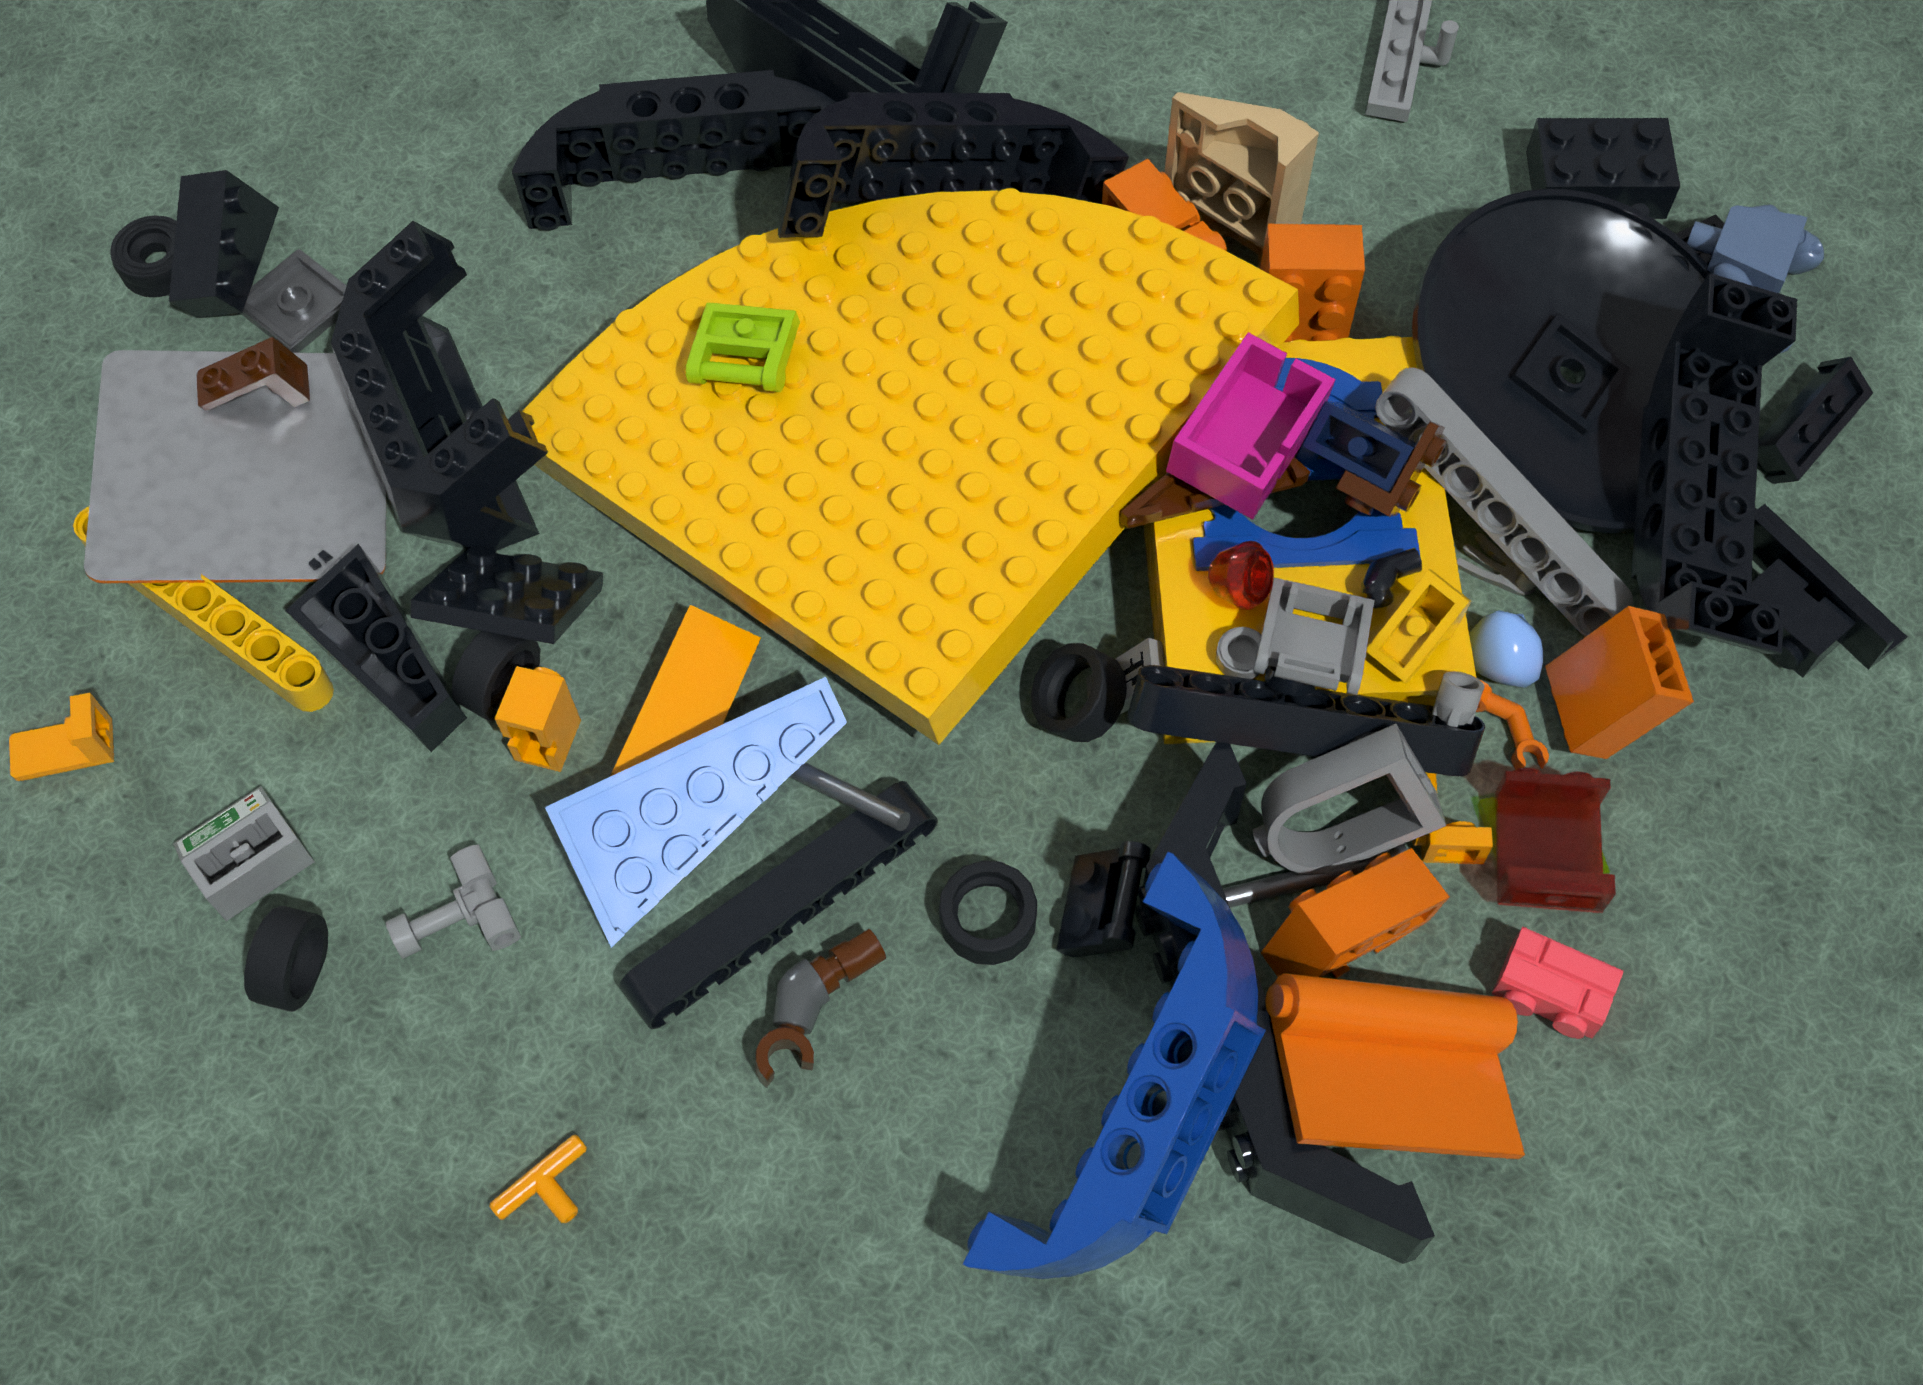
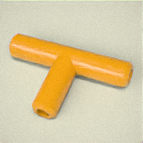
M577 1135L570 1136L491 1201L489 1207L499 1220H504L537 1193L560 1223H568L577 1215L578 1207L554 1178L584 1154L587 1147Z

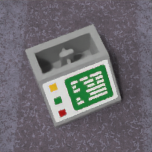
M262 786L173 843L181 863L204 897L226 921L315 862Z

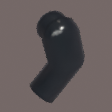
M1411 548L1376 559L1370 564L1361 583V591L1366 594V598L1374 600L1373 608H1382L1392 604L1395 597L1391 587L1394 586L1396 579L1421 572L1422 561L1418 551L1415 548Z

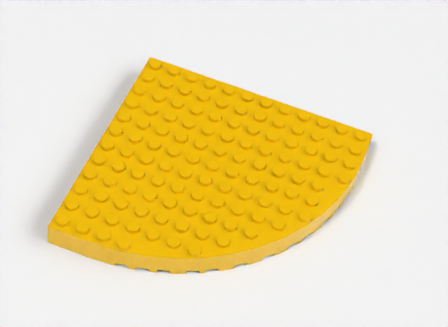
M1013 188L1001 191L934 192L881 199L829 211L822 237L779 238L778 228L761 235H750L744 238L739 245L711 257L656 290L632 309H626L619 313L615 322L569 362L522 412L532 416L535 423L531 427L539 443L546 446L548 451L542 459L534 464L535 466L940 745L1125 529V526L1119 521L1121 511L1167 473L1166 468L1175 438L1246 334L1249 332L1279 348L1299 325L1298 289L1220 247L1169 224L1160 222L1154 216H1141L1113 206L1056 195L1021 193ZM707 302L796 311L800 324L785 369V384L781 392L765 391L762 385L707 380L705 384H695L687 381V360ZM712 353L710 361L764 367L766 359Z

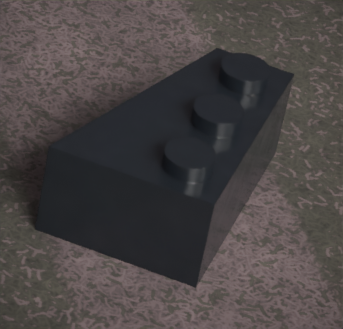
M228 170L181 176L169 302L196 318L243 313L279 207Z

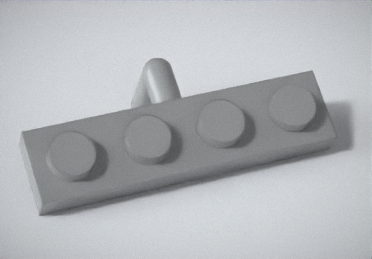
M1389 0L1365 115L1407 122L1420 62L1444 66L1449 63L1459 28L1456 22L1447 20L1442 23L1436 47L1423 45L1432 0Z

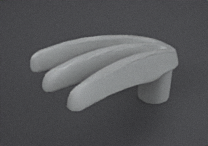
M1476 533L1474 536L1475 541L1494 560L1470 544L1463 546V551L1487 569L1484 570L1462 558H1458V567L1466 573L1516 595H1529L1535 591L1536 585L1504 552L1492 544L1483 534Z

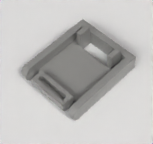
M1274 577L1253 672L1264 674L1269 665L1276 667L1274 677L1334 691L1337 690L1339 682L1347 683L1346 693L1357 696L1363 675L1374 600ZM1295 608L1343 619V622L1340 625L1292 613Z

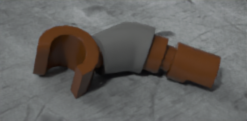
M870 929L850 941H843L828 950L830 957L827 959L820 955L810 962L806 959L801 960L790 968L778 982L773 1025L777 1029L769 1031L760 1040L756 1049L755 1072L759 1082L765 1088H768L775 1074L768 1059L775 1051L780 1049L794 1051L800 1058L801 1069L813 1071L814 1051L810 1041L804 1035L812 1032L822 1005L830 1001L829 994L840 988V980L844 979L846 982H850L886 959L882 945Z

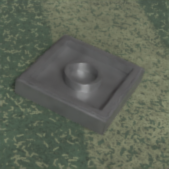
M298 249L251 287L243 313L240 314L269 337L273 336L291 352L299 353L337 321L346 285Z

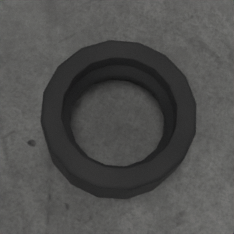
M485 631L478 633L464 650L455 669L452 680V695L456 702L486 720L495 721L494 718L516 666L531 670L539 667L541 649L537 641Z
M1068 643L1054 650L1042 662L1035 675L1031 690L1032 712L1039 725L1048 731L1073 742H1090L1103 736L1117 721L1124 707L1127 693L1125 673L1118 661L1084 643ZM1091 667L1093 674L1091 694L1081 710L1074 716L1066 718L1064 709L1066 692L1073 679L1081 671Z
M982 860L965 865L949 878L941 892L939 919L946 943L958 956L974 964L996 965L1014 959L1029 945L1036 929L1037 899L1032 884L1018 869L1003 862ZM983 886L999 887L1009 892L1016 900L1019 909L1018 921L1013 930L1006 936L996 939H980L968 934L962 928L958 918V906L964 895L973 889Z
M287 906L274 908L266 915L254 934L247 954L244 970V989L249 1000L257 1004L289 1012L298 1010L307 1002L325 962L328 949V928L323 917Z

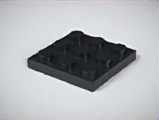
M474 546L467 548L411 599V618L555 644L601 592L603 572L588 570L587 566L581 563L568 562L559 565L543 562L536 555L521 554L509 556L498 554L491 547Z

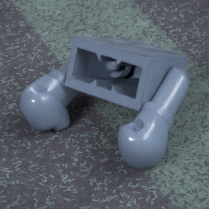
M1771 204L1754 207L1739 205L1731 207L1722 229L1695 221L1687 242L1695 251L1712 255L1707 268L1712 274L1776 293H1780L1787 273L1798 275L1811 271L1824 260L1822 243L1818 237L1804 230L1808 217L1780 212ZM1793 343L1786 349H1784L1781 353L1788 351L1789 348L1793 345Z

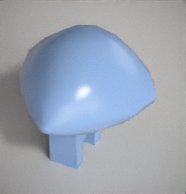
M1498 610L1486 615L1474 626L1469 636L1475 671L1499 684L1523 688L1530 686L1539 679L1543 664L1542 641L1535 629L1526 621L1523 614H1513Z

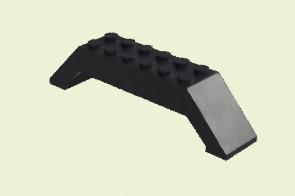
M1216 742L1146 865L1143 886L1138 887L1140 905L1135 907L1138 925L1144 936L1152 934L1158 952L1153 953V962L1157 975L1162 984L1170 982L1172 987L1180 973L1178 971V962L1181 953L1189 942L1196 940L1197 935L1174 925L1143 902L1147 894L1145 886L1152 869L1157 864H1162L1167 852H1170L1204 878L1229 906L1210 858L1224 828L1237 824L1247 784L1230 744ZM1255 971L1258 987L1257 1025L1265 1029L1266 1032L1218 1128V1131L1226 1129L1233 1147L1232 1150L1227 1151V1156L1234 1178L1238 1183L1246 1181L1252 1196L1401 1264L1416 1260L1435 1235L1412 1181L1397 1185L1327 1149L1325 1145L1297 1143L1271 1017L1266 1010V996Z

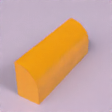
M689 605L610 777L723 725L761 637L695 606Z

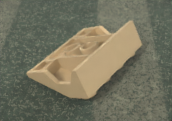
M1177 92L1172 97L1164 173L1168 175L1174 189L1182 198L1194 204L1200 215V222L1204 221L1212 231H1217L1222 238L1230 236L1258 254V268L1260 269L1267 225L1301 224L1319 132L1311 128L1306 122L1296 119L1281 109Z

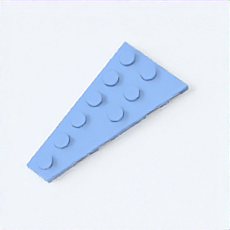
M826 677L545 807L611 948L630 928L657 905L674 886L724 841L762 802L768 799L785 780L847 723Z

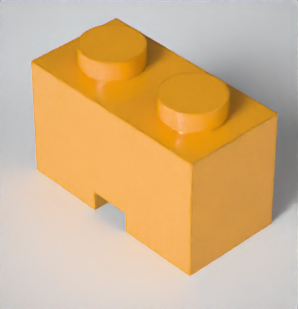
M516 666L494 718L502 736L510 738L507 746L515 761L558 772L562 770L581 722L565 679L557 672L545 667H536L534 670Z

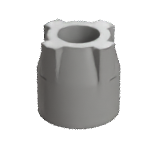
M1446 672L1443 675L1432 714L1438 716L1441 720L1447 722V725L1452 727H1458V725L1466 723L1472 724L1484 690V684L1478 678L1463 672Z

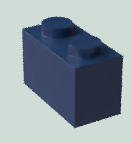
M1326 401L1303 447L1391 493L1418 443L1341 402Z

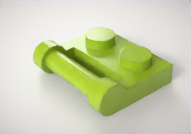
M707 302L687 360V381L695 384H705L707 380L762 385L765 391L781 392L785 384V369L800 324L796 311ZM713 353L766 359L763 367L713 362L710 359Z

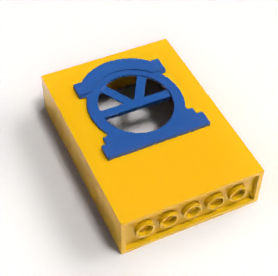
M1413 337L1340 338L1327 341L1299 339L1284 342L1278 349L1286 352L1287 356L1275 388L1281 392L1283 391L1291 365L1297 358L1336 379L1328 401L1341 402L1383 424L1376 413V401L1401 370L1417 368L1413 349ZM1303 445L1301 446L1296 459L1311 471L1307 481L1342 478L1346 469L1328 459H1317L1318 454L1303 447ZM1424 467L1416 480V483L1422 485L1421 490L1408 512L1400 509L1397 516H1387L1374 509L1370 516L1359 511L1341 528L1312 538H1291L1271 533L1255 525L1242 513L1227 505L1145 524L1144 535L1154 639L1162 642L1164 665L1166 667L1224 675L1216 663V650L1220 638L1225 632L1236 627L1251 628L1262 634L1274 577L1366 598V594L1361 591V583L1370 564L1376 559L1415 548L1422 561L1421 572L1396 579L1394 586L1391 587L1395 597L1392 604L1382 608H1373L1367 647L1428 569L1434 571L1462 593L1445 489ZM1295 608L1292 613L1340 625L1343 622V619ZM1466 613L1450 640L1442 641L1410 682L1404 683L1366 652L1358 695L1434 706L1443 675L1446 672H1463L1476 677ZM1265 672L1253 679L1265 681ZM1339 682L1336 692L1346 693L1347 683ZM1315 686V689H1322V690L1334 691V690H1330V689H1326V688H1321V687ZM1163 734L1164 744L1212 742Z

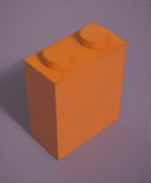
M1627 606L1545 666L1551 685V693L1556 702L1564 729V737L1571 753L1608 759L1694 702L1670 628H1668L1665 614Z

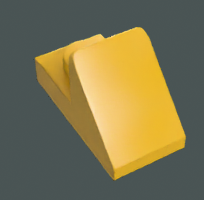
M1428 569L1367 647L1366 652L1404 683L1410 682L1442 641L1450 640L1472 601L1434 571Z

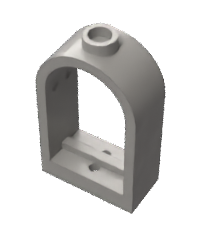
M1394 724L1291 768L1276 777L1266 788L1262 797L1261 810L1264 824L1254 828L1253 834L1263 856L1272 855L1280 865L1291 871L1317 875L1335 872L1443 828L1446 826L1437 791L1397 724ZM1384 775L1388 776L1400 796L1398 800L1322 831L1298 832L1283 826L1295 813Z

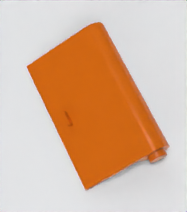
M1286 973L1278 976L1269 987L1265 1000L1266 1010L1271 1017L1298 1144L1520 1159L1525 1156L1498 1054L1513 1042L1517 1032V1013L1513 1004L1507 998Z

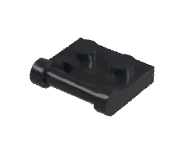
M1125 841L1121 843L1120 848L1075 856L1056 948L1057 951L1069 957H1081L1126 951L1133 948L1136 931L1132 928L1142 869L1146 867L1150 860L1151 848L1140 842Z

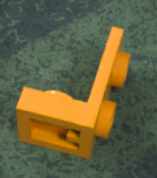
M90 692L70 696V716L65 718L64 724L14 733L9 737L10 775L16 781H23L114 762L112 718Z
M1425 772L1437 791L1436 774ZM1457 821L1412 840L1413 846H1421L1422 861L1425 863L1484 864L1493 847L1492 828L1476 827L1471 822Z

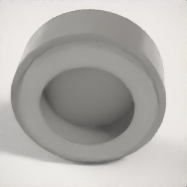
M1236 627L1222 635L1216 650V663L1224 675L1253 679L1260 674L1253 671L1261 634L1251 628Z

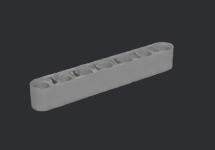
M1417 368L1401 370L1376 401L1375 409L1381 422L1386 427L1417 443L1430 421L1445 427L1441 438L1446 440V445L1433 467L1426 464L1424 467L1572 625L1586 637L1627 606L1632 607L1633 596L1629 588L1442 388L1423 370Z

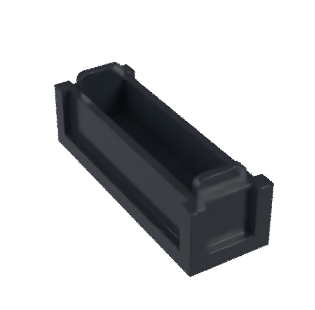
M1852 357L1821 362L1817 367L1819 372L1758 440L1757 464L1767 473L1765 476L1767 481L1772 484L1799 481L1871 397L1873 391Z

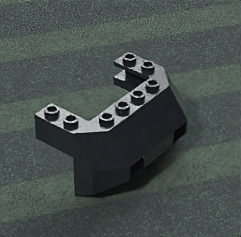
M706 0L707 20L737 73L774 70V76L800 82L824 93L836 102L845 100L848 92L978 93L1008 23L975 1H970L968 9L957 2H947L922 66H920L820 0Z
M412 221L348 279L331 346L345 393L402 531L422 539L464 549L474 546H487L498 551L540 534L516 480L542 459L548 451L546 446L539 443L531 427L535 423L531 415L518 410L507 419L500 401L494 398L482 406L449 329L422 316L466 277L467 274L465 269L457 264L452 254V250L455 248L452 241Z

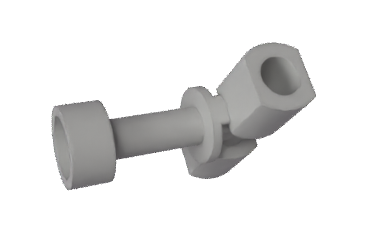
M479 844L466 847L450 857L462 884L461 887L453 890L456 898L455 901L412 921L409 920L406 913L385 921L389 935L402 959L422 950L419 942L420 939L463 919H466L470 927L479 923L492 951L508 947L521 938L504 899H498L493 887L497 882Z

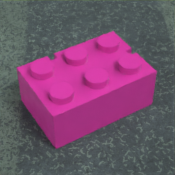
M1248 332L1175 438L1166 472L1253 520L1275 487L1277 478L1280 479L1307 438L1322 407L1329 399L1336 379L1296 358L1291 365L1283 391L1281 392L1275 387L1277 386L1287 353Z

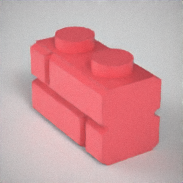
M1522 926L1512 942L1492 995L1507 998L1519 1015L1531 1016L1535 1013L1553 1021V1028L1565 1036L1576 1039L1586 1036L1592 1039L1606 1020L1613 997L1622 978L1623 970Z

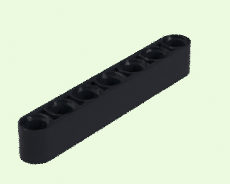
M1147 665L1139 669L1127 716L1129 723L1134 727L1151 733L1317 757L1397 724L1425 772L1461 777L1471 772L1485 730V723L1477 716H1474L1472 724L1466 723L1458 725V727L1449 726L1447 722L1432 714L1434 706L1363 695L1356 696L1322 689H1314L1312 693L1305 696L1293 697L1276 692L1266 681L1159 665Z
M906 781L895 783L876 797L910 814V822L905 830L898 831L856 810L636 965L623 977L619 988L650 1029L662 1027L666 1024L664 1019L672 1013L675 1016L679 1015L708 994L709 991L706 988L715 982L718 985L722 984L750 964L751 960L749 958L758 951L761 955L793 933L791 927L798 922L804 925L835 903L832 899L840 892L846 895L874 875L876 872L873 869L879 864L883 863L886 866L916 844L914 839L921 834L927 837L937 826V817Z

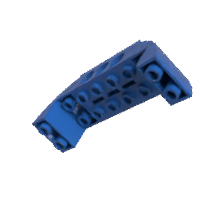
M1167 852L1162 864H1157L1150 872L1145 886L1147 894L1143 902L1174 925L1197 935L1195 941L1189 942L1181 953L1178 962V971L1180 973L1171 991L1164 993L1155 1006L1152 1017L1155 1024L1145 1044L1141 1043L1138 1045L1129 1059L1127 1065L1129 1076L1120 1095H1115L1107 1104L1101 1119V1124L1104 1127L1094 1147L1088 1148L1078 1162L1075 1173L1078 1180L1068 1200H1063L1052 1215L1049 1226L1052 1233L1050 1234L1028 1221L988 1212L986 1218L974 1227L967 1243L969 1252L963 1262V1265L966 1267L1036 1279L1073 1277L1102 1268L1132 1252L1154 1232L1168 1233L1266 1032L1265 1029L1257 1025V980L1254 960L1243 929L1221 896L1204 878L1173 853Z

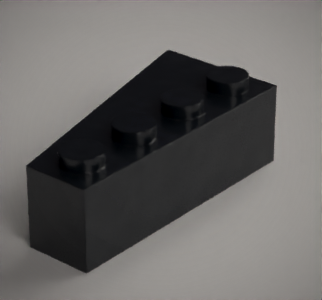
M359 544L285 610L309 637L430 752L467 719V716L454 699L452 691L379 569Z

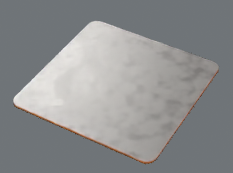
M118 350L108 354L103 360L84 559L86 575L97 583H204L205 581L201 579V574L213 583L317 582L340 561V558L342 559L357 544L362 547L380 573L383 574L386 567V490L345 393L334 353H294L308 367L310 401L294 407L278 394L272 393L264 385L208 411L198 406L196 374L200 369L237 352ZM322 550L327 551L333 556L327 563L318 556ZM313 558L322 565L315 571L309 566V561Z

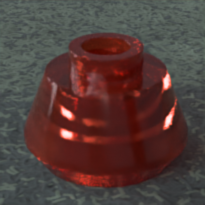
M1245 541L1220 551L1210 564L1208 578L1217 596L1241 610H1252L1268 597L1274 580V566L1271 556L1260 543Z

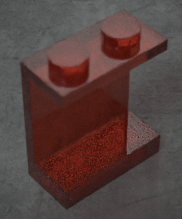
M1518 768L1505 772L1495 791L1497 905L1603 913L1616 895L1615 875L1603 874L1600 804L1611 789L1610 779L1593 778L1591 774L1586 772H1570L1565 775L1542 774L1541 771L1535 768Z

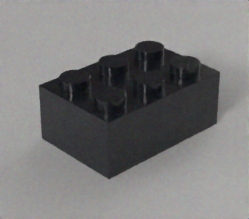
M1668 118L1536 119L1526 150L1531 190H1576L1610 198L1630 207L1634 204L1642 203L1649 208V217L1653 219H1667L1680 189Z

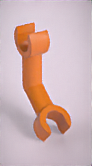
M1480 680L1484 684V690L1476 712L1486 711L1507 720L1516 747L1511 757L1513 767L1521 773L1526 766L1523 752H1530L1536 756L1540 768L1543 769L1548 762L1549 753L1544 744L1534 740L1524 708L1513 701L1492 693L1491 687Z

